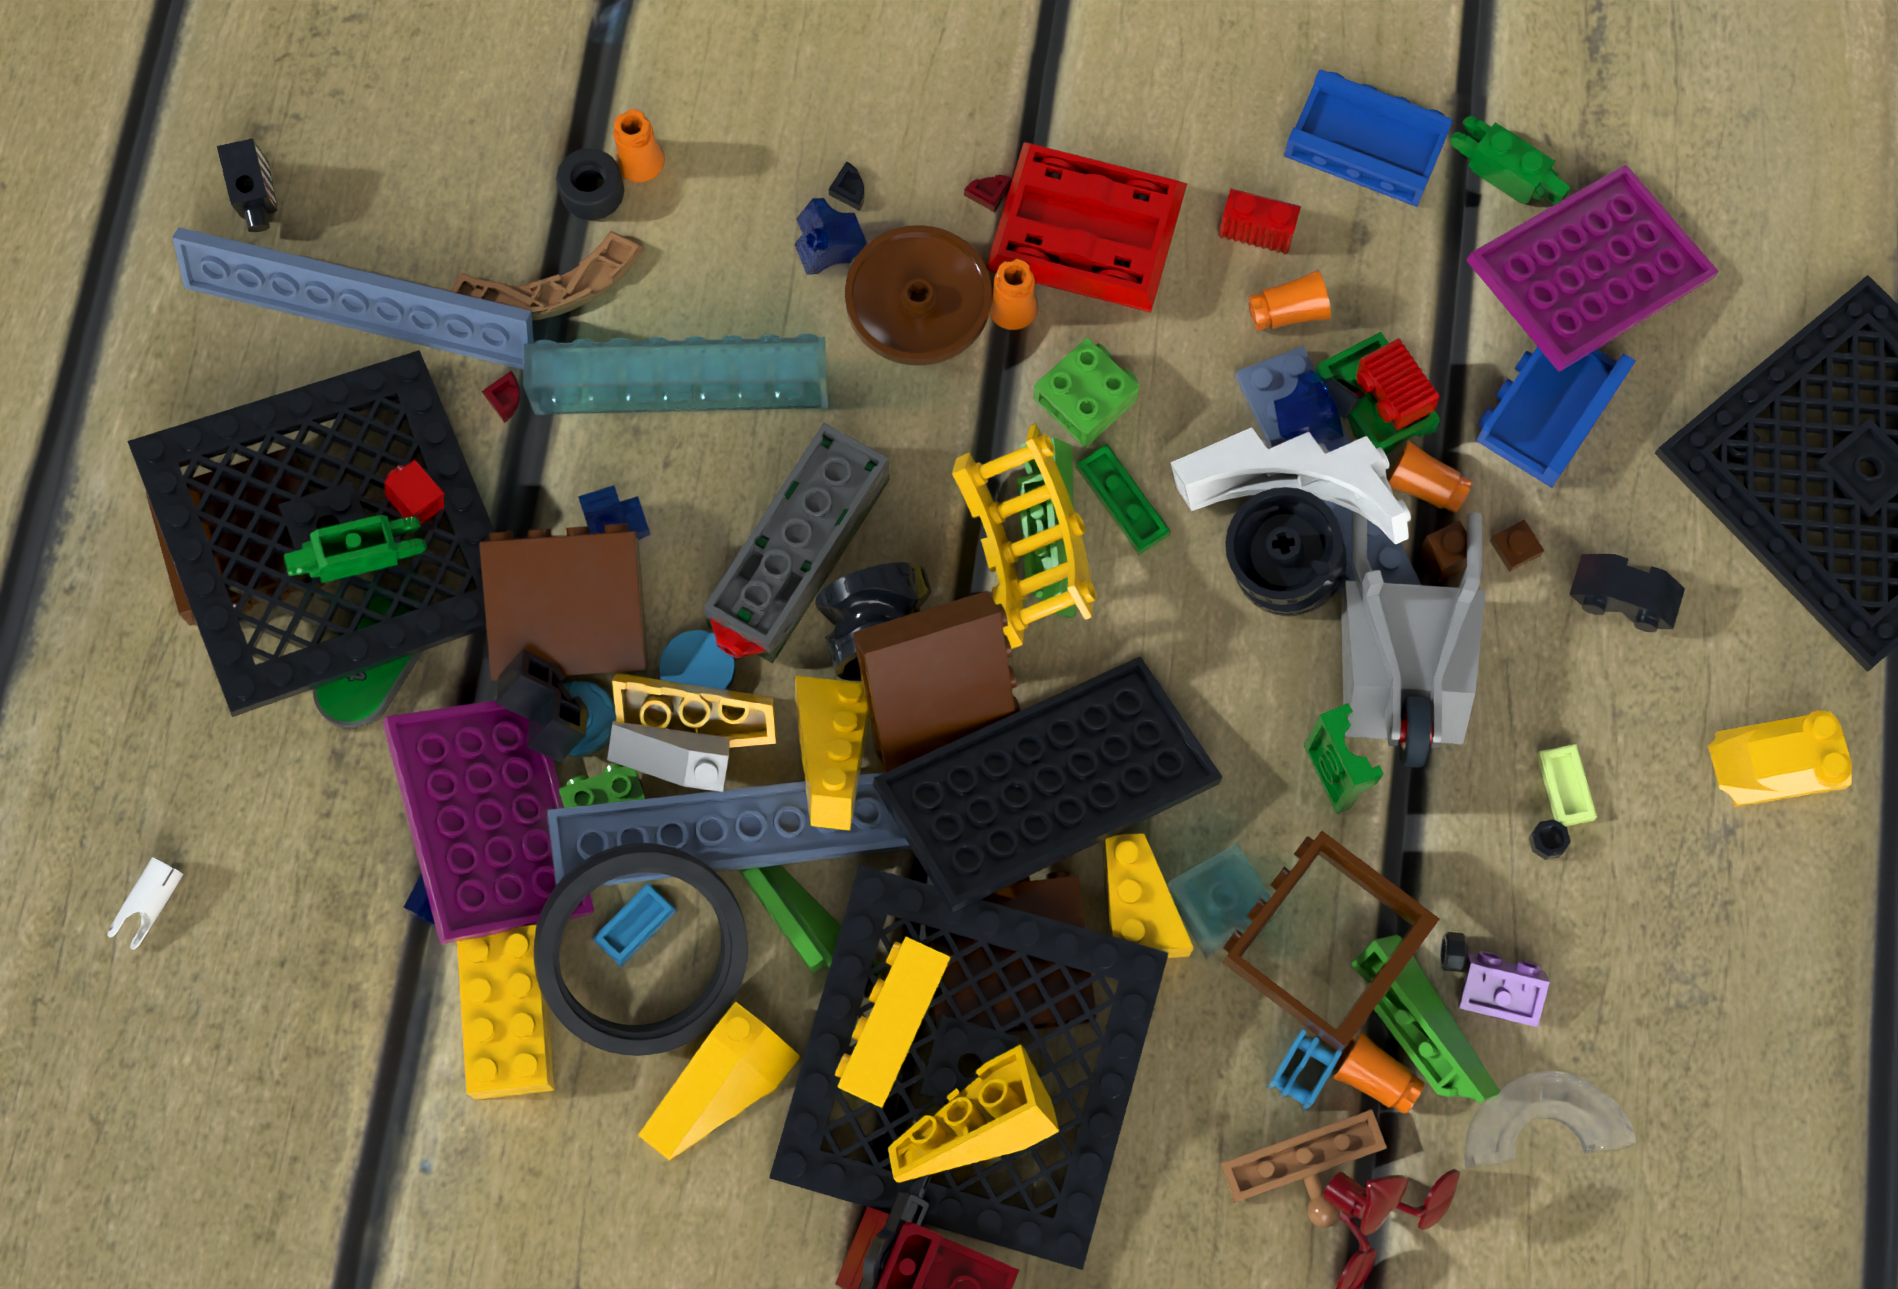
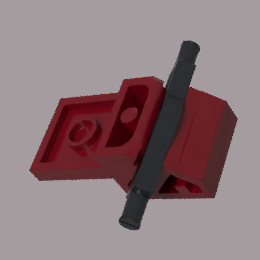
M926 1175L913 1179L908 1193L904 1191L899 1192L890 1214L867 1206L835 1285L843 1289H1012L1019 1269L943 1237V1235L921 1226L929 1203L924 1201L923 1198L931 1178H933V1175Z

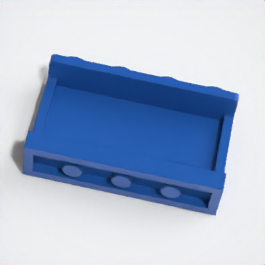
M1318 70L1313 88L1296 127H1293L1288 138L1284 157L1418 207L1453 120L1438 110L1422 108L1412 104L1403 97H1393L1378 91L1371 85H1361L1345 79L1339 73Z
M1538 346L1533 354L1526 350L1515 367V370L1520 372L1514 382L1507 378L1496 395V398L1501 400L1496 409L1493 410L1488 407L1476 426L1482 430L1476 442L1552 488L1636 360L1623 353L1619 360L1615 361L1599 350H1595L1559 372Z

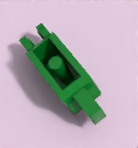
M1470 115L1462 122L1463 129L1480 142L1478 143L1471 137L1458 131L1449 138L1451 145L1470 159L1468 166L1473 173L1519 203L1528 204L1534 198L1539 201L1543 199L1555 205L1564 200L1571 187L1558 178L1559 174L1553 169L1555 160L1496 122L1491 127L1482 120H1478V118Z
M377 515L317 529L310 534L311 541L302 544L303 549L284 554L288 575L290 577L309 573L311 578L320 577L321 583L396 566L398 565V559L421 554L427 549L426 542L422 538L398 543L394 542L393 537L418 531L419 527H421L419 519L407 517L405 519L388 521L387 516Z

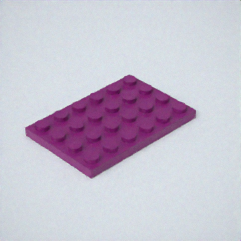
M1627 165L1620 167L1474 250L1466 259L1559 372L1711 281L1719 272Z
M496 700L386 716L382 723L440 945L498 934L521 926L537 925L544 904L556 887L547 811L565 807L559 792L560 785L552 758L527 747L529 719L496 704ZM590 893L575 908L569 920L590 916L595 911Z

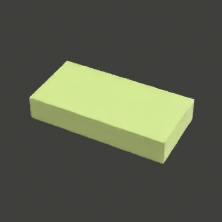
M1577 744L1539 751L1536 755L1554 820L1564 826L1594 821L1597 818Z

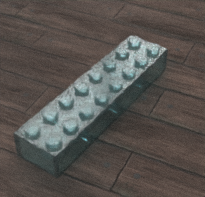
M769 334L763 335L758 339H743L740 336L729 335L715 340L691 336L684 340L673 341L662 337L649 338L647 341H630L625 338H615L610 340V342H593L588 339H577L572 343L539 340L535 344H524L523 387L535 415L829 408L825 337H818L814 334H801L796 338H780L777 335Z

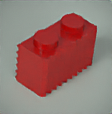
M1230 188L1219 236L1220 238L1226 236L1228 240L1233 238L1235 242L1240 240L1242 244L1247 242L1249 246L1252 244L1255 247L1261 246L1262 249L1268 247L1270 251L1275 249L1277 253L1282 251L1285 255L1290 249L1301 206Z
M1398 338L1360 359L1356 374L1357 382L1365 393L1371 392L1377 400L1376 407L1378 413L1386 423L1391 421L1397 430H1401L1403 427L1435 410L1439 394L1435 391L1434 386L1431 385L1430 380L1423 374L1418 363L1414 361L1410 352L1406 350L1401 339Z

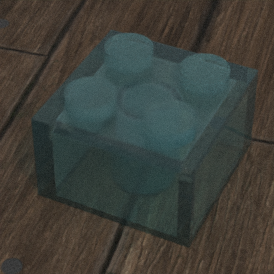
M1238 843L1170 880L1167 886L1179 915L1205 958L1222 950L1236 929L1244 934L1253 922L1246 917L1260 898L1266 902L1271 898ZM1278 909L1267 923L1273 921L1279 911Z

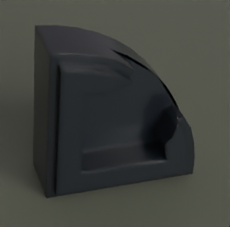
M846 162L829 187V195L860 211L865 197L864 184L858 170L852 164Z

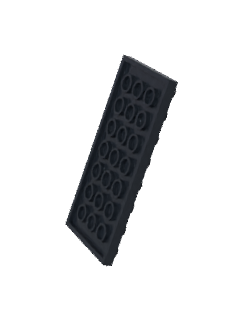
M1140 656L874 777L873 786L949 911L953 913L1219 785L1222 775Z

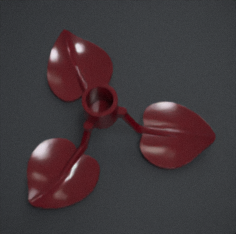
M1452 1169L1442 1175L1429 1191L1424 1205L1419 1207H1413L1400 1202L1409 1183L1408 1178L1403 1175H1390L1366 1181L1367 1186H1362L1345 1173H1337L1328 1183L1323 1199L1342 1212L1339 1219L1348 1225L1358 1239L1360 1247L1359 1251L1353 1254L1348 1261L1336 1289H1359L1364 1284L1372 1271L1377 1257V1250L1370 1248V1243L1364 1235H1370L1378 1230L1393 1209L1396 1208L1420 1217L1418 1228L1421 1230L1434 1226L1444 1216L1452 1203L1460 1171ZM1354 1217L1362 1219L1360 1229L1354 1222Z

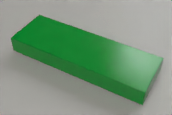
M1108 444L1076 463L1079 473L1138 555L1170 536L1171 531Z

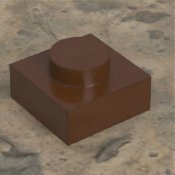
M1525 519L1493 535L1490 539L1492 546L1509 572L1538 558L1544 552Z

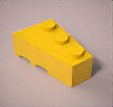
M1145 834L1113 835L1105 839L1102 850L1109 936L1168 952V958L1190 957L1194 947Z

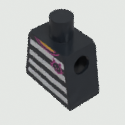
M253 138L217 146L231 205L241 218L246 219L249 232L268 230L270 224L267 214L277 211L268 159Z

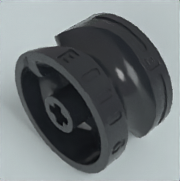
M1272 488L1248 499L1237 510L1230 522L1225 541L1226 556L1230 568L1244 595L1263 611L1280 616L1303 615L1326 604L1341 586L1347 565L1346 548L1337 518L1330 507L1314 494L1299 488Z
M897 562L868 567L837 579L819 592L815 599V605L836 626L831 634L825 636L837 677L848 681H862L853 632L921 611L920 607L927 601L932 591L926 571L921 565Z

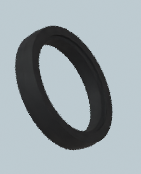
M633 843L606 849L587 858L570 870L560 880L545 902L539 916L534 939V967L538 985L545 1001L560 1022L575 1036L596 1048L611 1053L632 1056L653 1055L679 1048L709 1030L724 1015L736 997L743 981L748 957L747 932L742 911L734 894L724 880L712 868L691 854L674 847L652 843ZM641 872L670 875L683 880L697 889L710 902L717 915L721 932V951L716 971L703 993L686 1009L659 1022L644 1025H627L611 1022L591 1013L570 993L560 970V944L563 931L571 914L589 893L614 878Z

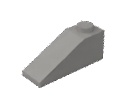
M613 721L607 760L684 787L723 792L729 758L730 738Z

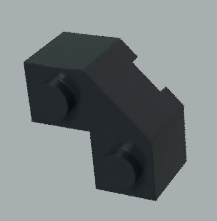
M1581 554L1569 595L1582 605L1584 611L1594 615H1603L1605 612H1622L1634 623L1637 629L1644 632H1656L1657 629H1674L1685 588L1667 571L1651 566L1648 573L1627 566L1628 558L1616 554Z
M523 649L498 676L496 704L529 719L528 748L561 762L586 736L588 708L579 696L572 698L561 681L565 676L557 665Z

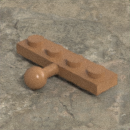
M1369 1110L1219 1165L1233 1203L1303 1179L1311 1199L1307 1208L1308 1217L1316 1226L1326 1228L1337 1222L1340 1210L1323 1199L1325 1190L1318 1173L1384 1150L1387 1147L1373 1110Z

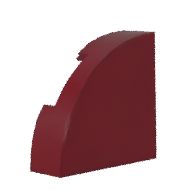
M995 175V177L973 180L964 189V196L995 212L1009 192L1012 178L1004 175Z
M512 371L481 391L504 423L513 416L518 408L520 387Z

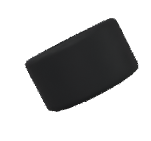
M593 148L576 150L565 157L558 167L556 181L562 203L576 217L586 220L602 219L615 212L622 203L625 190L620 168L608 153ZM599 177L604 180L603 185L595 191L584 192L577 189V185L585 178Z

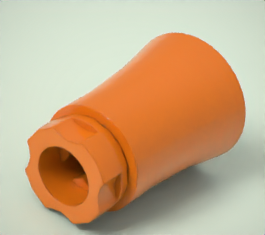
M629 109L626 113L618 115L614 121L613 136L616 144L615 161L619 165L621 176L632 182H646L655 178L663 169L665 156L656 140L652 124L645 118L644 113L639 110Z
M1015 259L1011 262H1003L999 266L994 278L989 315L994 323L1004 329L1018 330L1025 328L1034 321L1038 313V301L1034 290L1035 279L1030 266L1025 261Z
M1319 270L1291 282L1262 290L1260 294L1248 296L1249 310L1256 331L1269 327L1275 329L1303 322L1331 319L1328 293Z
M1410 440L1403 447L1387 477L1392 489L1422 499L1440 509L1444 507L1453 513L1458 512L1473 483L1470 479L1461 476V472L1427 454Z
M1361 1030L1354 1035L1344 1048L1330 1075V1078L1352 1086L1388 1108L1393 1107L1405 1114L1413 1107L1425 1085L1424 1081L1412 1074L1413 1071L1382 1050Z

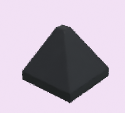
M1340 375L1329 377L1324 382L1339 416L1343 419H1346L1367 397L1365 392Z

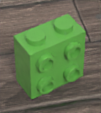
M1087 337L1034 384L1033 399L1086 448L1137 402L1140 386L1138 385L1137 378L1131 371L1126 368L1121 369L1112 361L1111 354L1103 345L1099 343L1095 345Z
M617 763L606 767L603 774L591 778L588 775L578 776L569 780L566 783L567 786L559 788L565 808L647 799L637 770Z

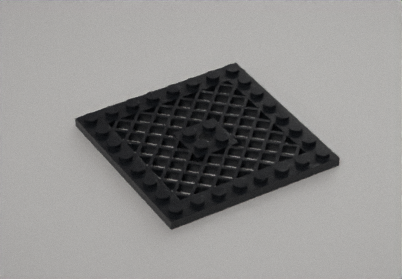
M1868 275L1669 438L1655 452L1658 458L1867 672L1898 646V595L1888 602V588L1898 589V578H1888V563L1898 564V553L1887 552V538L1898 539V528L1887 527V513L1898 514V503H1888L1898 494V445L1894 442L1898 441V430L1886 429L1885 416L1898 417V406L1885 405V392L1898 393V382L1885 381V368L1898 369V304ZM1848 341V353L1835 352ZM1858 342L1874 343V356L1858 354ZM1884 349H1885L1892 357H1885ZM1822 363V375L1809 374ZM1832 363L1848 364V377L1832 376ZM1859 366L1874 367V379L1859 378ZM1796 384V397L1782 396ZM1806 385L1822 386V399L1806 398ZM1832 387L1848 388L1849 401L1833 400ZM1859 389L1875 391V404L1859 402ZM1770 406V419L1757 418L1760 413ZM1780 406L1796 408V421L1780 420ZM1806 409L1823 410V423L1806 422ZM1833 411L1849 412V426L1833 424ZM1859 413L1875 415V423L1869 418L1859 426ZM1742 427H1747L1744 441L1729 439ZM1754 428L1770 429V443L1754 442ZM1780 430L1796 432V445L1780 444ZM1806 433L1823 434V448L1806 446ZM1833 435L1847 436L1833 448ZM1727 447H1734L1737 451L1747 452L1744 465L1727 464ZM1718 449V455L1716 458L1712 453ZM1754 449L1759 450L1757 453L1770 454V467L1754 466ZM1780 455L1796 456L1797 470L1780 468ZM1807 457L1821 458L1813 466L1816 471H1807ZM1859 462L1871 463L1876 469V476L1868 477L1864 475L1859 469ZM1734 475L1744 476V485ZM1753 478H1770V492L1753 491ZM1780 479L1796 480L1797 494L1780 493ZM1807 481L1823 483V497L1807 495ZM1833 489L1842 498H1833ZM1760 502L1770 503V512ZM1780 504L1797 505V519L1780 518ZM1807 506L1823 507V522L1807 520ZM1833 508L1850 510V524L1834 523ZM1876 513V526L1860 525V516L1866 521ZM1787 529L1797 530V539ZM1807 531L1823 532V546L1807 545ZM1834 533L1850 534V549L1834 548ZM1860 535L1877 537V551L1861 550ZM1813 556L1824 557V567ZM1834 558L1850 559V574L1834 573ZM1861 560L1877 562V576L1861 575ZM1841 584H1850L1851 594ZM1861 585L1877 587V602L1861 600ZM1867 611L1877 612V613H1876L1875 615L1871 616Z
M420 350L128 441L130 451L232 717L487 629L479 542L490 540L489 533L495 532ZM398 399L399 404L393 402V400ZM371 408L367 417L356 413ZM381 408L397 414L392 427L375 421ZM405 418L413 436L399 431ZM335 419L331 428L320 424ZM345 419L362 426L355 439L339 432ZM299 430L294 440L283 436ZM369 430L386 436L380 449L364 443ZM309 431L325 437L319 450L302 444ZM394 440L411 447L405 460L388 453ZM334 441L350 448L344 461L327 454ZM262 442L258 451H254L250 448H247L248 446ZM273 442L289 449L283 462L266 456ZM419 450L426 467L423 470L444 492V508L437 513L432 525L425 522L420 524L421 527H419L418 531L427 534L424 538L427 549L421 554L412 555L415 558L409 570L397 565L379 569L372 583L357 576L341 578L338 580L342 582L336 594L333 595L318 588L321 582L320 577L313 578L309 585L293 578V576L289 577L287 570L283 574L268 567L274 553L284 556V554L303 549L302 544L311 541L310 534L317 530L318 526L324 521L342 524L364 519L366 515L363 508L377 513L376 516L383 515L392 520L405 519L399 511L389 508L391 502L386 497L382 504L365 497L371 484L385 489L384 481L386 479L376 475L383 462L394 467L399 465L407 466L414 460ZM358 452L375 458L369 471L352 465ZM297 453L314 459L307 473L291 466ZM225 454L221 463L210 459ZM236 454L252 460L246 474L229 467ZM322 463L339 470L332 483L316 477ZM260 465L277 471L271 484L254 478ZM188 466L186 471L182 475L180 468ZM199 466L215 472L208 486L192 480ZM346 474L363 480L357 493L352 481L342 484ZM285 475L302 481L296 495L279 489ZM224 476L240 483L234 496L217 490ZM310 485L321 489V491L305 496ZM248 487L265 493L259 507L242 501ZM188 489L203 495L196 508ZM274 497L284 501V503L278 504L281 517L267 511ZM211 499L228 505L221 519L205 513ZM237 509L253 516L246 530L230 523ZM444 516H446L453 534L439 529ZM261 520L278 526L272 540L255 534ZM201 522L216 528L209 542ZM286 531L289 534L294 550L280 544ZM224 532L241 538L234 553L217 546ZM405 535L393 537L394 542H402ZM433 538L451 544L445 558L427 551ZM249 543L267 549L260 563L243 557ZM458 548L466 567L452 561ZM214 555L229 561L222 576ZM422 560L440 567L434 581L416 574ZM237 565L254 572L247 586L230 580ZM447 570L465 577L459 591L441 584ZM386 572L404 579L397 593L380 586ZM262 576L279 582L273 597L255 590ZM473 581L475 590L467 592L471 582ZM411 583L429 590L422 604L404 597ZM349 585L367 591L360 606L343 599ZM288 586L305 593L298 608L280 601ZM227 589L242 595L235 610ZM436 593L449 598L431 604ZM375 595L392 602L386 616L368 609ZM313 597L330 604L323 618L306 612ZM250 599L267 605L261 620L243 614ZM399 606L412 610L411 612L394 617ZM338 607L355 614L349 629L331 622ZM275 610L293 616L286 631L268 624ZM363 618L376 623L358 629ZM301 620L318 627L311 642L294 635ZM240 623L255 629L248 644ZM326 631L338 635V637L321 642ZM263 633L281 640L274 654L256 648ZM289 643L302 648L283 655ZM253 657L265 662L255 664Z
M859 865L769 1178L890 1214L899 1192L904 1191L908 1193L913 1179L897 1183L893 1178L892 1170L884 1168L891 1163L890 1157L879 1161L869 1142L887 1131L894 1142L899 1138L894 1129L896 1126L912 1117L915 1122H918L921 1119L919 1113L937 1103L942 1109L946 1105L945 1101L950 1102L947 1096L957 1088L961 1092L979 1077L978 1075L967 1077L959 1071L958 1061L960 1057L966 1053H974L980 1058L982 1065H984L986 1062L1017 1047L1019 1036L1006 1033V1031L1024 1021L1035 1040L1033 1043L1025 1046L1024 1049L1026 1052H1029L1039 1047L1049 1067L1038 1072L1039 1077L1042 1078L1053 1072L1063 1091L1051 1098L1052 1104L1067 1098L1077 1117L1060 1126V1132L1009 1156L1002 1155L1000 1156L1002 1160L984 1170L981 1169L978 1162L972 1163L977 1174L958 1185L950 1170L943 1171L951 1187L930 1181L923 1198L924 1201L929 1203L922 1223L1083 1270L1169 953L982 899L951 913L935 886ZM887 915L901 918V920L884 929ZM911 922L936 928L939 931L921 940ZM906 925L912 938L924 945L944 935L954 953L948 965L958 960L968 980L948 990L943 979H941L939 987L943 994L933 999L928 1009L947 999L957 1018L942 1014L937 1029L928 1011L926 1012L924 1019L932 1034L914 1044L912 1043L908 1052L913 1056L921 1073L903 1083L897 1076L894 1082L896 1087L891 1089L888 1096L889 1098L900 1092L910 1112L890 1122L883 1107L881 1108L870 1102L852 1111L842 1093V1089L837 1087L841 1078L835 1076V1072L844 1053L852 1055L857 1043L852 1046L850 1044L858 1017L859 1019L861 1016L866 1017L864 1012L875 1005V1003L869 1002L862 1006L869 978L875 986L878 980L875 973L890 966L884 961L873 967L880 939L888 953H890L892 946L886 935ZM950 933L978 940V942L959 951ZM988 944L1013 950L1017 953L998 963ZM983 946L993 966L973 977L963 957ZM1027 955L1055 962L1056 964L1037 974ZM1021 957L1032 977L1012 988L1001 968ZM1065 966L1095 975L1076 985ZM1060 968L1070 989L1051 999L1040 979ZM996 971L1007 991L987 1002L977 981ZM1104 977L1118 980L1115 996ZM1099 980L1109 1000L1090 1010L1079 990ZM1035 982L1046 1002L1026 1013L1015 993ZM972 985L982 1005L962 1016L952 995ZM1074 993L1084 1014L1065 1024L1054 1004ZM1010 996L1021 1016L1001 1027L991 1006ZM1112 1005L1105 1033L1103 1034L1093 1015ZM1049 1007L1060 1027L1040 1038L1029 1018ZM985 1010L995 1029L967 1022L966 1020ZM1088 1019L1098 1039L1079 1049L1068 1029ZM1064 1033L1074 1052L1054 1063L1043 1043ZM935 1039L926 1068L916 1049ZM1101 1045L1094 1073L1092 1074L1082 1055ZM1077 1058L1088 1078L1068 1088L1058 1068ZM924 1078L920 1094L934 1098L915 1108L905 1088ZM1090 1084L1083 1113H1081L1071 1094ZM837 1097L846 1115L828 1125L834 1100ZM874 1106L885 1126L865 1136L855 1116ZM849 1120L860 1140L840 1150L830 1130ZM1079 1124L1071 1153L1061 1133ZM824 1135L833 1152L821 1149ZM1056 1137L1066 1157L1046 1168L1036 1148ZM863 1146L873 1164L845 1155ZM1031 1152L1041 1171L1021 1182L1011 1162ZM1068 1164L1060 1193L1050 1173ZM1006 1166L1016 1185L996 1196L986 1176ZM1045 1177L1055 1197L1035 1207L1025 1188ZM981 1180L990 1198L963 1191V1189ZM1020 1191L1029 1210L1001 1201ZM1057 1204L1054 1217L1041 1213Z

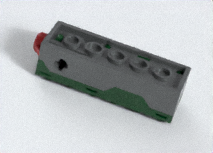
M823 422L703 607L708 627L713 630L716 645L723 652L734 658L756 654L770 663H774L890 480L888 457Z

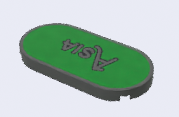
M388 589V590L397 593L399 589ZM409 591L406 592L404 597L421 604L423 603L415 594ZM375 595L368 609L386 616L392 602ZM399 606L394 617L411 612L412 610ZM363 618L358 629L376 623ZM424 651L313 689V698L317 709L330 723L344 729H354L358 726L369 725L377 721L385 713Z

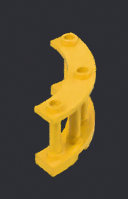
M1037 424L1029 426L1026 438L1027 446L983 465L980 462L975 463L969 452L956 458L952 475L960 488L972 517L977 518L980 516L987 535L986 538L981 539L988 569L991 572L996 571L998 585L992 587L993 601L996 605L1001 603L1006 612L1008 626L1003 627V632L1010 642L1011 649L1023 645L1024 629L1028 628V623L1075 604L1086 620L1092 617L1093 601L1097 600L1096 591L1091 582L1089 563L1082 535L1086 533L1084 522L1077 512L1075 513L1069 494L1052 456L1055 454L1054 445L1046 433L1042 435ZM1035 459L1045 485L1001 504L997 501L994 502L986 485L988 478ZM1046 500H1052L1059 524L1012 543L1008 541L1002 524L1006 522V517ZM1061 539L1064 540L1067 562L1023 580L1018 578L1015 563L1019 560L1018 557ZM1068 578V591L1023 609L1022 600L1027 599V594Z

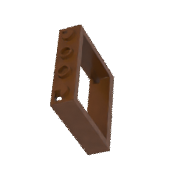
M1321 831L1315 840L1309 836L1305 838L1294 853L1300 860L1291 871L1284 866L1270 884L1276 891L1269 901L1266 902L1260 898L1246 917L1253 922L1244 934L1236 929L1223 946L1228 955L1222 963L1340 1052L1360 1029L1440 918L1325 832ZM1318 855L1412 925L1336 1029L1242 958V955Z

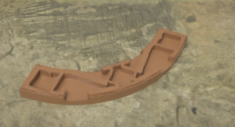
M610 230L603 242L590 255L579 262L580 265L561 276L557 274L546 279L529 282V285L507 286L506 283L490 282L461 273L450 292L529 310L532 314V321L554 317L574 310L610 289L635 264L642 254L643 248L642 245Z

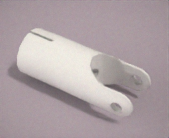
M152 857L110 926L107 936L109 938L113 937L127 917L135 912H140L141 926L130 945V948L135 950L156 921L184 874Z

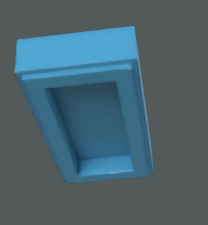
M648 882L592 939L622 968L677 910Z

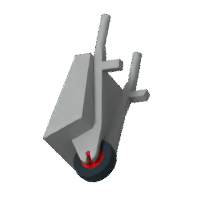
M1352 511V569L1356 581L1345 580L1341 590L1343 705L1349 703L1353 711L1348 716L1351 727L1346 731L1345 737L1387 739L1389 746H1398L1399 742L1401 764L1407 767H1422L1426 762L1429 747L1431 749H1439V743L1463 745L1474 702L1486 591L1478 589L1482 574V514H1467V567L1460 588L1384 583L1381 571H1372L1367 559V519L1359 513Z

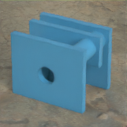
M1302 1029L1293 1040L1267 1088L1270 1090L1273 1087L1282 1091L1280 1096L1285 1097L1289 1095L1302 1103V1109L1306 1111L1313 1105L1342 1052L1336 1051L1334 1053L1318 1043L1319 1038L1315 1037L1312 1040L1305 1036L1307 1031ZM1298 1048L1304 1053L1290 1078H1287L1282 1074ZM1310 1056L1326 1065L1312 1091L1295 1082Z

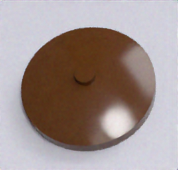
M905 226L878 236L868 243L857 255L846 279V310L849 321L857 336L876 354L893 362L906 365L936 364L962 353L974 343L983 331L991 310V279L980 255L961 237L932 226Z

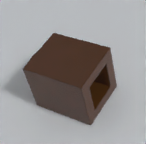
M1460 520L1426 536L1419 549L1420 555L1437 583L1465 570L1467 567V532Z

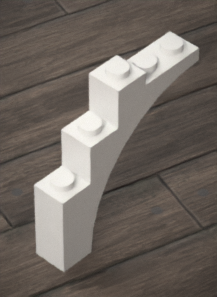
M1251 427L1171 462L1176 488L1191 511L1219 501L1256 495L1272 488H1299L1314 494L1322 500L1334 502L1359 513L1378 526L1394 544L1409 539L1407 522L1411 520L1410 512L1403 500L1397 501L1393 496L1385 470L1389 468L1388 458L1381 447L1376 449L1367 436L1328 452L1323 443L1318 444L1310 432H1306L1271 448L1266 438L1261 440Z

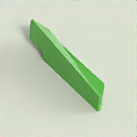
M1050 438L1055 449V454L1052 456L1074 509L1072 446L1059 439ZM1026 443L1020 444V446H1021V448H1022V447L1027 446V444H1026ZM1035 459L1024 463L1027 476L1017 478L1018 496L1045 485ZM1051 499L1020 511L1022 539L1059 524ZM1063 539L1023 555L1025 579L1067 562ZM1068 578L1034 591L1032 594L1044 601L1068 591ZM1076 605L1055 613L1067 618L1075 617Z
M781 865L738 870L812 975L825 966L829 970L841 925ZM874 960L873 967L879 965L876 960ZM883 969L875 973L876 977L883 973Z
M1393 935L1374 940L1350 965L1369 984L1402 938L1399 935ZM1412 956L1374 1008L1375 1012L1437 1095L1467 1097L1476 1099V1102L1479 1103L1496 1098L1500 1094V1090L1416 959Z

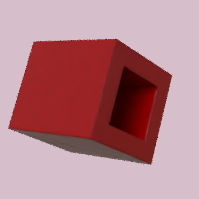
M416 460L407 466H397L387 475L386 481H384L385 496L404 518L416 517L419 519L420 524H422L444 508V492Z

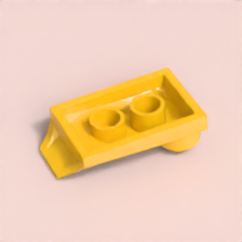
M1816 710L1805 716L1717 731L1715 739L1708 744L1719 789L1732 797L1734 807L1846 789L1852 785L1851 758L1841 724L1831 711Z

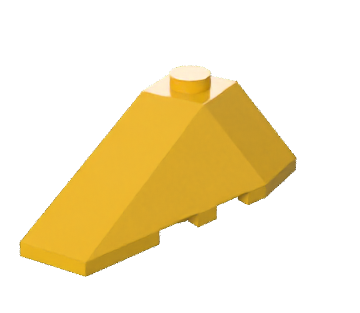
M735 1001L706 1038L638 1136L670 1161L709 1135L711 1131L732 1117L734 1118L742 1113L751 1104L776 1090L800 1060L801 1056L768 1026Z
M1022 1045L982 1065L975 1071L979 1076L961 1092L957 1088L947 1096V1099L950 1101L934 1116H923L888 1147L893 1178L897 1183L1021 1151L1060 1132L1052 1100Z

